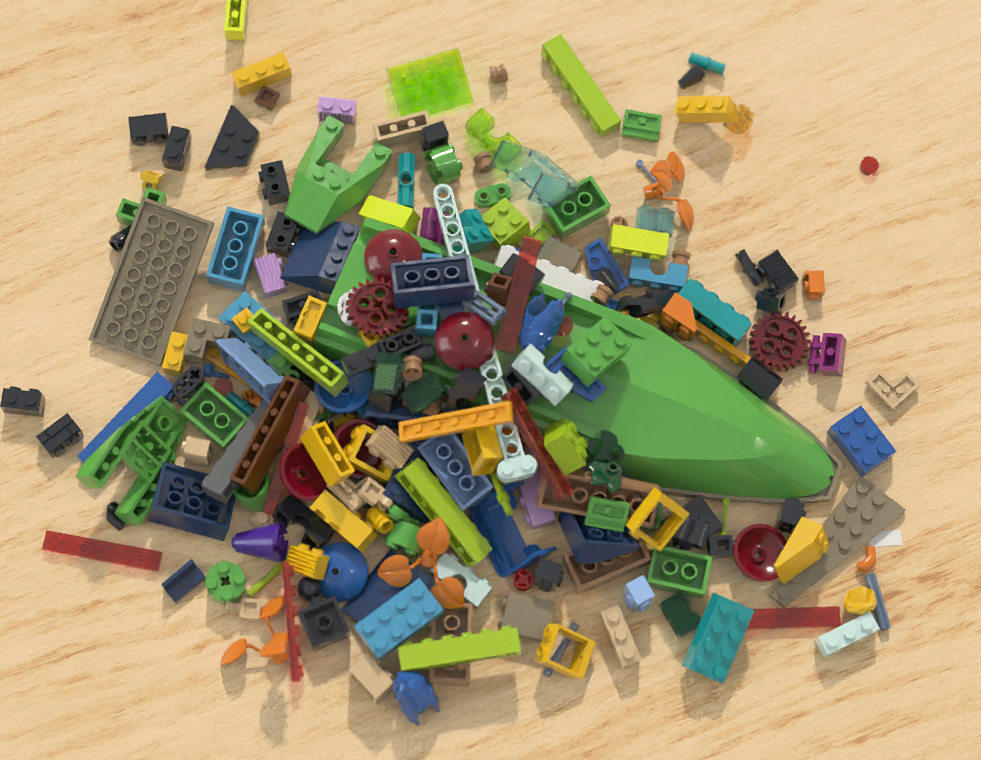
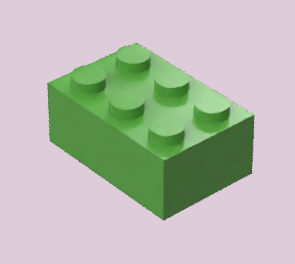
M592 175L543 201L542 210L562 240L609 214L611 205Z
M605 316L569 346L560 360L589 387L627 354L633 342Z
M206 382L180 410L181 415L192 426L224 452L227 446L232 444L238 431L245 426L248 420L244 413Z
M667 546L660 552L654 547L651 553L646 581L651 588L703 599L706 593L712 556Z

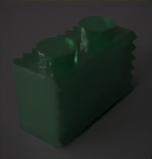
M377 352L372 378V393L397 395V389L401 388L402 385L400 373H404V361H401L400 353Z
M427 371L422 374L418 382L407 385L401 397L412 414H421L445 396L449 390L437 372Z
M681 592L676 593L659 604V608L678 639L697 630L701 621L696 611L693 612L690 608L691 602L687 595H682Z

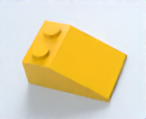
M801 517L774 564L781 583L785 584L818 561L823 553L828 551L829 541L823 525Z

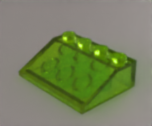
M454 47L385 68L401 117L427 110L428 115L474 102L459 48Z

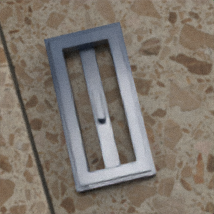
M478 290L474 293V300L466 301L464 304L468 310L478 314L492 326H495L497 324L496 321H500L502 319L501 316L507 313L505 308ZM478 297L479 299H481L482 301L496 309L498 312L495 313L487 306L477 301L476 298ZM471 303L475 304L476 306H478L479 308H481L493 317L491 318L490 316H488L487 314L473 306Z

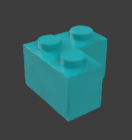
M477 208L466 209L459 214L469 254L481 252L494 241L489 228H487ZM454 246L452 249L461 251L462 247Z

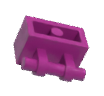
M423 207L420 237L445 246L436 208ZM446 210L443 212L445 216H451L449 215L450 211Z
M823 333L822 342H820L819 335H813V340L810 343L811 357L808 359L809 373L815 374L819 366V370L824 376H843L847 342L843 334ZM819 350H821L820 359H818Z

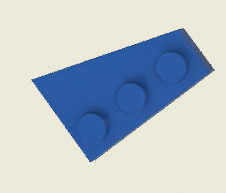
M565 346L544 366L553 374L561 371L574 384L570 391L592 403L607 388L599 379L587 387L560 360L568 348Z

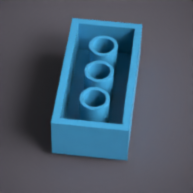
M227 206L206 274L208 283L242 292L246 290L253 260L255 259L265 226L264 215Z
M244 291L218 317L219 323L231 326L232 336L239 338L243 343L247 342L255 354L259 353L263 357L264 363H266L277 351L253 333L252 330L243 335L232 321V318L245 308H248L253 315L260 308L269 313Z
M419 578L354 626L356 632L370 651L380 661L397 649L398 646H401V643L408 641L443 615V608Z

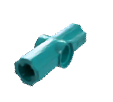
M402 153L399 154L398 204L414 209L415 155ZM405 179L411 181L409 184L402 183Z

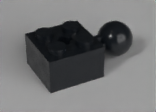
M304 576L297 584V593L303 600L308 601L310 606L298 611V614L315 652L348 638L351 634L336 597L333 596L321 601L319 596L322 591V585L319 579ZM325 620L326 623L330 622L328 626L325 628L321 626V621Z

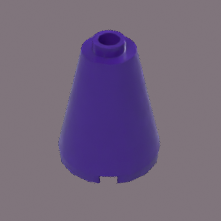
M276 523L238 532L232 538V548H235L237 553L274 562H283L282 560L286 559L288 552V540L284 539V534H288L284 523Z

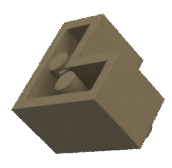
M193 318L183 352L185 360L204 364L209 347L219 349L216 344L218 339L231 338V326Z

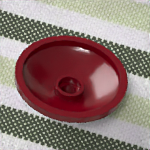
M398 229L384 230L373 236L364 252V262L367 271L373 278L376 277L378 282L383 277L384 283L392 280L390 263L422 260V249L418 241L411 234ZM395 250L397 253L391 255L390 251Z
M457 312L448 316L441 322L436 331L435 347L439 357L446 365L456 370L463 371L466 366L473 370L482 366L490 358L494 349L495 340L491 326L478 314L472 312ZM466 335L469 339L468 341H462L461 337Z
M363 419L350 420L336 430L334 437L342 450H344L351 441L350 436L355 427L366 425L374 430L378 427L372 422ZM366 434L355 458L378 470L383 459L375 457L369 452V448L365 444L370 439V436ZM354 468L355 472L350 477L365 478L368 475Z
M303 443L295 444L284 452L279 464V474L284 487L292 496L303 501L317 500L324 490H330Z
M766 524L750 525L743 529L734 541V561L741 573L753 581L769 582L778 578V574L774 564L787 541L772 526ZM755 553H758L759 559L754 556Z

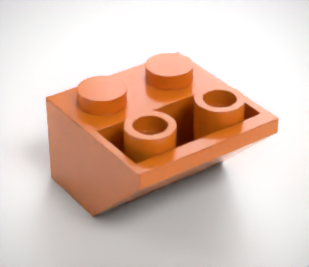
M675 292L662 310L660 317L661 325L667 330L672 329L678 333L677 336L680 339L692 342L697 330L692 303Z

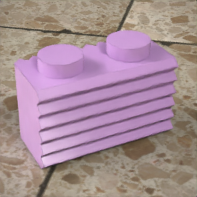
M319 96L317 109L319 121L322 120L324 122L328 115L342 123L355 124L356 100Z
M275 253L253 260L266 299L288 292L287 286L290 283L280 279L281 269L284 268L280 257L276 258Z

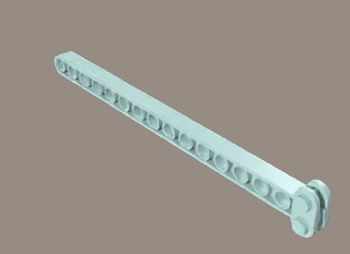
M439 184L434 188L433 200L448 256L469 255L470 257L453 191L449 185ZM440 193H446L448 195L446 198L443 199L438 197ZM449 210L453 214L451 216H445L443 212ZM455 228L457 233L450 234L447 230ZM454 246H460L462 247V250L459 252H455L452 248ZM470 257L474 293L476 290L480 292ZM477 297L476 300L483 304V301ZM462 301L464 312H471L464 305L466 301ZM474 305L476 308H478L479 310H481L482 312H484V313L486 314V312H485L484 310H482V309L479 308L478 306ZM495 346L491 354L492 359L478 367L480 374L487 377L486 375L489 372H494L497 375L495 379L487 378L484 384L488 405L509 401L505 382L501 379L502 371ZM497 390L502 393V396L495 398L491 393ZM513 415L512 423L495 426L503 454V461L500 462L497 468V476L504 483L530 478L535 474L537 467L535 458L530 455H524ZM503 428H510L512 433L504 435L501 430ZM513 446L517 449V452L509 454L506 449Z

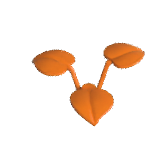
M672 151L667 156V162L661 160L652 167L649 173L658 182L644 186L643 192L647 200L658 198L659 201H677L678 214L688 233L691 231L694 222V212L687 199L681 200V198L663 196L666 191L672 189L673 178H676L677 182H682L685 177L684 165L676 152Z
M438 517L421 527L417 533L418 545L424 549L421 558H418L414 564L409 566L407 557L402 555L391 556L380 565L378 575L392 586L403 587L412 579V572L410 570L419 563H422L425 567H433L437 585L431 589L430 593L441 607L456 609L463 607L465 604L464 588L460 581L453 577H445L441 582L439 581L436 561L438 555L443 554L448 549L450 539L445 523Z
M285 595L271 599L260 609L259 618L261 620L265 619L272 635L270 641L259 649L247 643L246 638L236 640L225 650L220 663L221 667L238 660L244 654L246 648L259 652L261 657H270L276 665H280L287 659L286 642L288 635L285 631L275 634L269 622L270 617L275 616L282 608Z

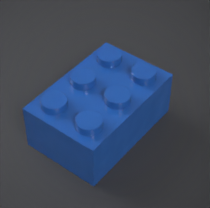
M859 406L837 421L827 431L834 443L862 477L890 459L896 452L862 406Z

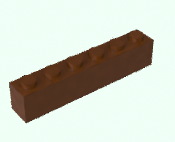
M285 375L229 478L240 487L254 493L257 492L311 391L300 380Z

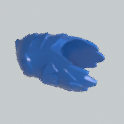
M542 294L539 297L535 296L528 304L522 320V329L518 334V340L523 350L532 344L542 354L551 344L553 338L559 332L564 318L565 309L561 299H558L556 302L553 300L547 306L545 295Z
M397 672L398 676L394 679L393 693H395V699L399 702L401 711L410 722L419 726V712H424L427 706L432 705L436 713L440 712L439 698L435 694L432 684L426 681L420 672Z

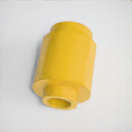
M377 505L371 507L366 514L367 521L378 532L387 533L393 528L392 517Z

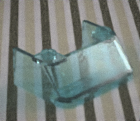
M502 140L489 164L490 167L507 173V177L514 182L518 180L523 181L532 189L527 199L538 203L544 208L555 206L576 192L580 185L545 154L506 140Z

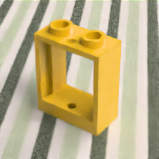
M308 296L293 333L312 347L316 330L323 318L327 303Z
M366 425L355 427L351 433L349 445L343 450L352 467L380 482L389 481L393 470L383 464V460L379 469L376 470L355 458L365 435L367 434L371 437L375 432L374 429Z
M495 426L462 432L473 476L492 474L503 457Z
M654 487L625 525L631 530L629 534L639 540L641 537L647 547L651 550L655 547L661 552L689 516V513ZM660 502L673 512L652 538L639 529V527Z
M548 624L543 632L541 645L537 649L535 661L572 679H583L596 642L560 624ZM557 634L577 643L569 669L549 660Z

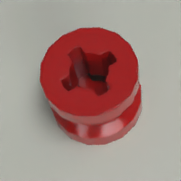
M521 569L515 573L513 585L519 591L529 590L533 583V575L529 570Z

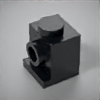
M764 288L762 291L758 290L755 296V301H757L756 309L778 315L785 306L786 290L783 289L781 292L773 288Z
M732 535L709 536L706 540L708 556H712V559L733 557L735 540H733ZM719 545L724 546L725 550H724V551H720V550L718 549V546H719Z

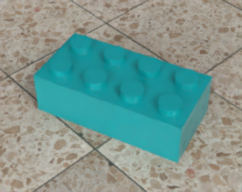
M690 278L678 293L692 303L694 318L735 347H738L747 335L752 324L750 319L746 315L736 312L731 304L721 301L716 293L706 290L701 282Z
M712 593L681 666L724 684L755 610L719 594Z

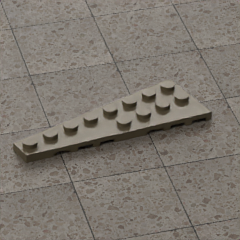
M859 475L822 524L829 541L828 551L823 553L818 561L785 584L779 581L769 597L785 608L885 527L890 525L906 509Z

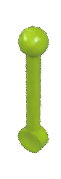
M724 498L722 500V504L724 505L722 519L723 527L721 529V532L719 533V536L727 535V533L725 532L727 508L730 504L729 498Z

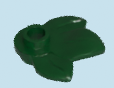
M602 430L601 438H595L587 442L588 450L595 455L592 462L600 461L606 463L610 461L618 463L624 458V448L618 444L617 436L611 431ZM617 450L618 454L613 455L611 451Z
M595 461L587 466V469L592 472L591 485L606 484L611 493L616 492L622 484L620 478L622 467L619 463Z

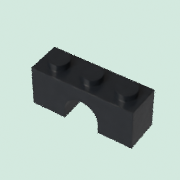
M467 366L462 373L459 371L453 380L456 383L455 386H451L446 395L449 397L448 401L445 400L440 408L443 411L442 414L473 408L474 406L467 403L464 398L474 402L480 394L487 377Z
M291 494L276 506L272 517L277 522L285 524L286 529L292 524L302 525L306 532L301 542L310 545V550L313 548H323L331 540L335 532L313 510H310L301 500Z

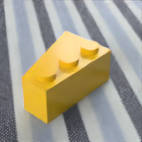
M326 490L310 506L316 514L362 553L378 536L373 531L375 528L369 521H361L359 519L361 515L357 511L353 512L347 509L346 505L339 498L336 499Z

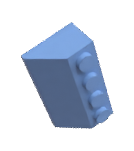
M239 338L218 339L216 344L224 362L270 404L284 376L277 375L274 367L271 364L267 365L264 363L263 357L259 353L255 354L247 342L243 343Z
M460 433L429 438L417 447L462 511L495 491L489 474L473 476L464 441Z

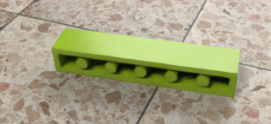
M562 34L543 43L542 58L544 61L549 62L555 76L558 75L561 79L562 87L570 92L573 103L579 105L583 117L590 121L594 133L599 134L603 138L620 128L621 119Z
M262 308L248 320L253 333L336 397L349 384L343 371Z
M419 457L409 462L395 475L431 522L438 517L443 520L449 533V544L468 567L479 563L492 550L488 540L479 533L476 525L466 517L464 511L452 499L451 494L445 491L438 478L433 476L428 470L426 463L420 460Z
M503 626L498 631L484 629L481 630L480 634L465 632L461 634V637L453 638V635L442 636L441 640L433 641V638H427L417 644H413V641L401 643V646H398L401 672L421 671L520 655L521 647L518 629L512 628V626Z

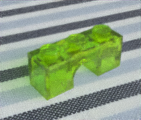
M481 107L466 121V132L470 137H475L484 150L488 149L498 163L501 162L505 166L520 152L521 144L509 132L500 138L491 136L489 131L494 127L495 119Z

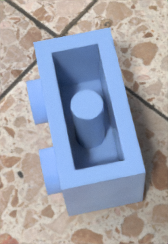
M644 575L627 583L623 589V594L625 595L624 602L629 609L632 608L633 612L637 610L643 612L650 608L655 595Z

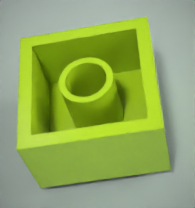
M505 197L482 215V219L494 239L491 244L498 251L502 245L514 246L531 233L529 221Z
M564 417L546 427L544 446L565 476L586 465L588 445L586 440L578 435L577 428L572 421L569 422L567 417Z

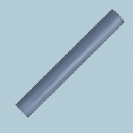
M573 622L569 627V629L574 632H576L579 628V626ZM565 637L562 639L551 661L556 663L560 661L571 641L570 639ZM546 667L543 674L550 678L554 670Z

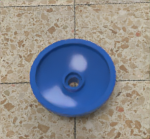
M340 360L332 362L345 373L349 384L335 397L315 381V394L319 403L327 410L335 413H350L358 410L369 400L368 394L373 387V379L370 372H362L349 378Z
M343 542L331 543L321 548L320 550L324 551L323 554L330 557L324 579H319L322 585L320 595L326 599L335 596L337 602L347 601L356 597L363 590L368 579V564L364 555L355 546ZM335 568L339 570L338 575L333 574Z

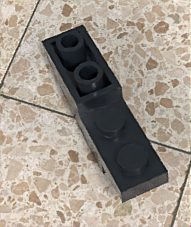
M650 289L645 292L646 294L635 298L631 297V295L622 296L617 301L615 311H628L629 316L634 318L646 317L665 308L675 292H670L669 289L662 291Z
M413 326L384 338L375 345L343 357L340 361L350 378L389 363L421 346L422 343Z

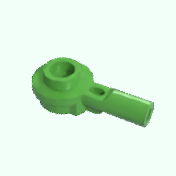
M392 504L389 509L387 508L390 511L388 515L396 521L402 519L407 523L418 526L419 522L410 517L406 511L397 505Z

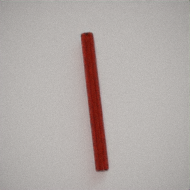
M298 402L262 510L266 514H274L283 487L279 474L280 460L284 452L298 442L309 409V404L305 402Z

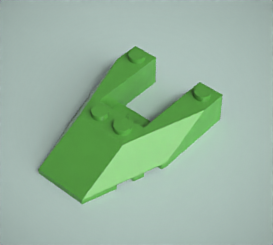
M330 115L319 127L298 164L285 211L286 217L316 234L335 222V219L342 214L348 213L352 207L364 201L391 163L393 150L376 142L354 174L328 161L326 158L343 137L345 125Z
M163 396L158 397L118 428L84 462L75 477L88 489L103 488L121 460L138 477L114 513L126 525H141L150 511L163 462L172 464L176 461L177 455L175 453L178 444H181L187 420Z

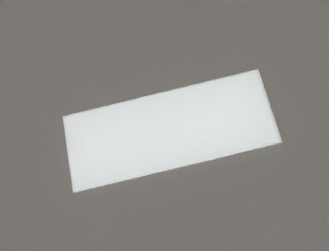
M901 530L880 531L868 541L869 546L874 547L903 545Z

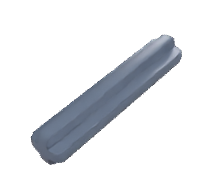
M875 573L867 574L865 576L867 587L874 591L877 603L874 611L881 631L891 628L877 576Z

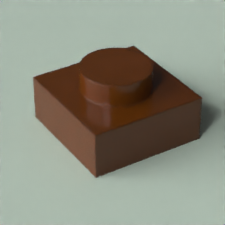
M263 85L255 98V103L272 111L280 97V93Z

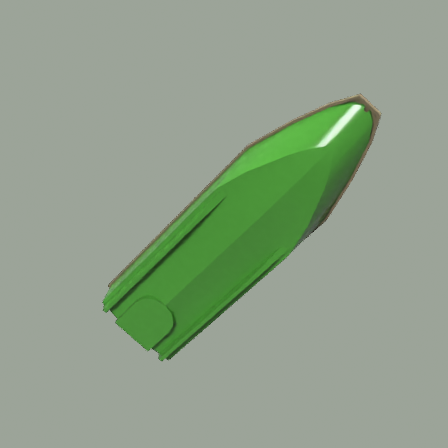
M372 218L364 220L356 242L351 248L327 303L323 318L316 330L312 348L327 360H341L343 357L367 348L361 335L356 332L358 326L354 328L341 321L338 315L337 304L341 296L349 292L353 287L358 288L359 282L365 284L366 279L370 283L373 282V277L367 271L364 262L365 248L371 238L384 230L401 229ZM409 233L420 244L422 253L441 254L442 258L449 257L446 246ZM395 250L390 251L391 255L397 253ZM470 256L479 290L487 296L484 293L486 283L490 281L494 272L499 274L502 267ZM541 283L530 297L528 295H521L516 290V287L512 285L511 296L506 306L503 307L507 313L501 316L502 319L500 321H496L497 324L495 326L489 324L494 333V346L502 375L524 351L519 343L518 334L522 329V320L531 300L535 296L539 297L544 294L545 303L548 306L553 300L555 302L558 299L563 301L567 292ZM378 293V294H376L375 296L378 297V298H381V297H383L384 295L381 294V293ZM575 295L563 306L565 309L563 322L551 344L542 353L545 357L543 364L545 365L565 346H571L606 316L633 342L627 354L598 378L607 388L606 391L592 403L569 391L556 406L543 395L537 402L525 407L505 382L509 401L512 403V412L520 441L524 442L526 437H536L544 443L546 427L564 417H567L569 422L572 421L575 424L578 435L583 437L586 442L595 438H601L602 430L611 431L617 436L618 444L624 448L625 452L624 458L618 462L622 467L621 475L629 479L658 484L662 493L691 497L701 495L706 499L721 501L724 498H729L732 502L783 504L786 498L799 499L800 503L824 502L831 500L843 467V463L809 429L769 398L766 401L764 398L760 399L753 393L754 390L739 383L736 375L700 351L679 343L648 323ZM483 301V304L487 306L489 309H491L495 313L498 312L496 309H494L493 307H491ZM367 304L359 305L361 308H367ZM418 306L407 309L410 312L409 316L406 317L407 323H402L403 331L413 326L416 330ZM439 306L436 331L442 322ZM418 335L422 345L432 343L436 358L432 359V362L422 363V377L412 382L410 392L412 390L415 391V388L418 387L449 398L446 395L451 386L456 384L453 382L456 374L459 371L461 373L463 371L453 369L441 360L436 351L434 336ZM466 335L461 337L462 341H468L469 339ZM406 354L369 371L373 379V386H376L388 375H394L400 361L406 358ZM479 368L473 369L480 374ZM489 372L486 375L489 379L497 377L494 372ZM484 386L474 402L464 398L467 403L474 406L473 408L488 405ZM496 390L491 395L499 398L502 396V393ZM587 448L586 462L592 463L595 455ZM613 450L611 451V453L613 455L618 454V451Z

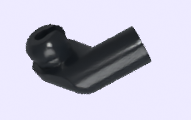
M113 501L107 506L106 520L118 531H121L126 524L114 513L119 504Z

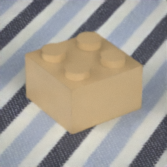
M366 653L348 669L349 675L377 705L393 690L394 677L387 669L383 671L380 668V662L374 655L369 656Z

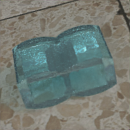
M643 205L637 208L635 228L667 233L669 237H672L675 212L665 207L656 210L651 206Z

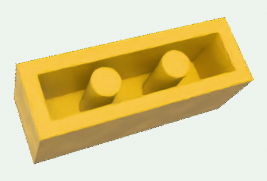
M284 52L232 72L233 81L240 97L261 89L263 85L267 87L292 77L291 68Z
M678 96L674 114L682 123H733L737 105L730 96Z
M325 421L311 426L300 437L329 488L346 481L355 472Z

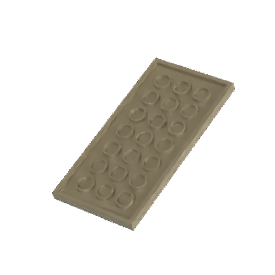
M142 197L89 340L162 366L171 332L175 331L215 223Z

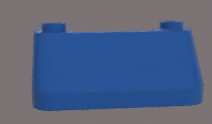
M523 480L502 485L504 491L509 495V503L513 511L517 506V500L513 492L525 484ZM495 490L471 508L470 519L476 525L479 533L488 540L492 548L488 556L497 574L504 578L515 574L521 569H526L539 563L540 558L545 559L555 552L557 548L555 546L541 550L536 544L526 546L512 515L506 516L503 506L499 504Z

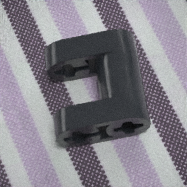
M190 367L173 384L172 389L176 401L182 407L193 397L192 392L196 393L206 382L204 372L200 367Z

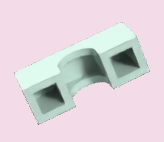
M530 344L511 366L556 406L568 394L574 384L561 371L557 374L548 371L543 364L545 357Z
M444 552L436 563L438 565L439 581L441 582L445 577L462 579L467 586L464 591V601L472 603V607L477 610L490 594L491 584L483 577L479 579L475 576V572L467 565L463 567L459 564V559L451 553L448 555ZM432 568L430 575L434 577V570Z
M868 612L819 636L815 643L823 658H826L842 650L844 647L876 633L880 628L871 612Z

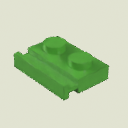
M626 109L621 136L658 142L662 115Z
M590 496L584 524L624 532L630 504Z

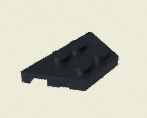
M231 105L206 162L205 170L220 167L223 169L246 167L260 132L234 105Z

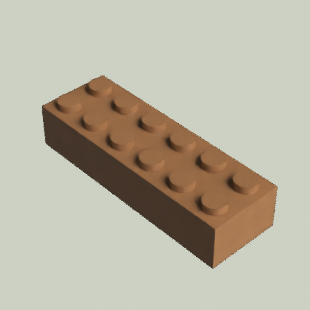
M543 463L535 502L537 507L583 516H586L590 496L627 502L630 504L627 523L654 487L659 491L661 489L655 483L620 477L622 480L620 488L616 492L611 493L606 484L591 485L592 472L577 469L565 476L558 465ZM658 504L641 526L653 527Z

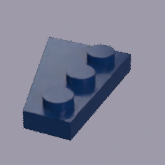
M601 238L585 247L592 281L596 280L593 276L601 268L605 267L611 271L616 282L621 287L614 295L630 286V283Z

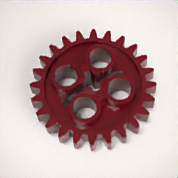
M374 277L373 282L370 283L366 279L365 285L359 282L358 288L353 287V293L348 294V299L350 300H346V306L348 307L345 313L349 314L347 315L348 321L353 320L351 327L358 326L357 333L363 330L364 337L369 333L371 334V339L378 335L381 340L382 334H385L386 337L390 336V332L396 334L397 328L402 330V323H407L406 317L409 316L410 311L407 310L409 307L395 308L393 286H391L392 280L384 283V278L382 277L381 281L377 282L376 277ZM381 293L384 297L378 298L375 295ZM367 304L369 307L361 308L359 305ZM392 308L396 310V312L389 313L387 309ZM371 319H378L380 322L373 323Z
M781 311L777 316L773 313H770V317L764 314L763 320L758 318L757 324H754L752 327L754 331L749 333L752 338H749L748 343L753 344L749 350H755L752 356H759L758 360L765 362L766 366L771 365L770 369L772 371L774 367H777L778 372L781 371L782 367L786 371L789 370L790 366L795 369L797 366L796 362L801 364L803 362L802 358L805 359L807 357L805 352L810 350V347L806 346L811 343V340L806 339L810 333L804 332L807 326L801 327L802 320L796 322V315L789 318V312H786L785 316H782ZM774 327L777 333L770 332L768 328ZM792 332L795 338H789L787 333ZM764 345H771L773 350H766ZM782 350H788L791 355H784Z

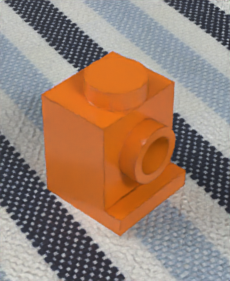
M805 271L802 276V280H806L803 282V290L807 292L809 300H819L825 293L824 271Z

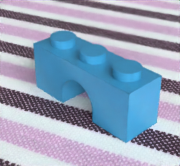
M632 257L628 282L631 286L636 288L650 287V289H656L657 291L669 289L670 292L679 293L686 284L687 265L669 263L667 272L664 275H656L650 269L651 259Z

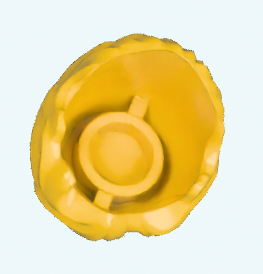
M863 586L848 590L843 599V607L849 613L864 615L874 610L877 603L874 591Z

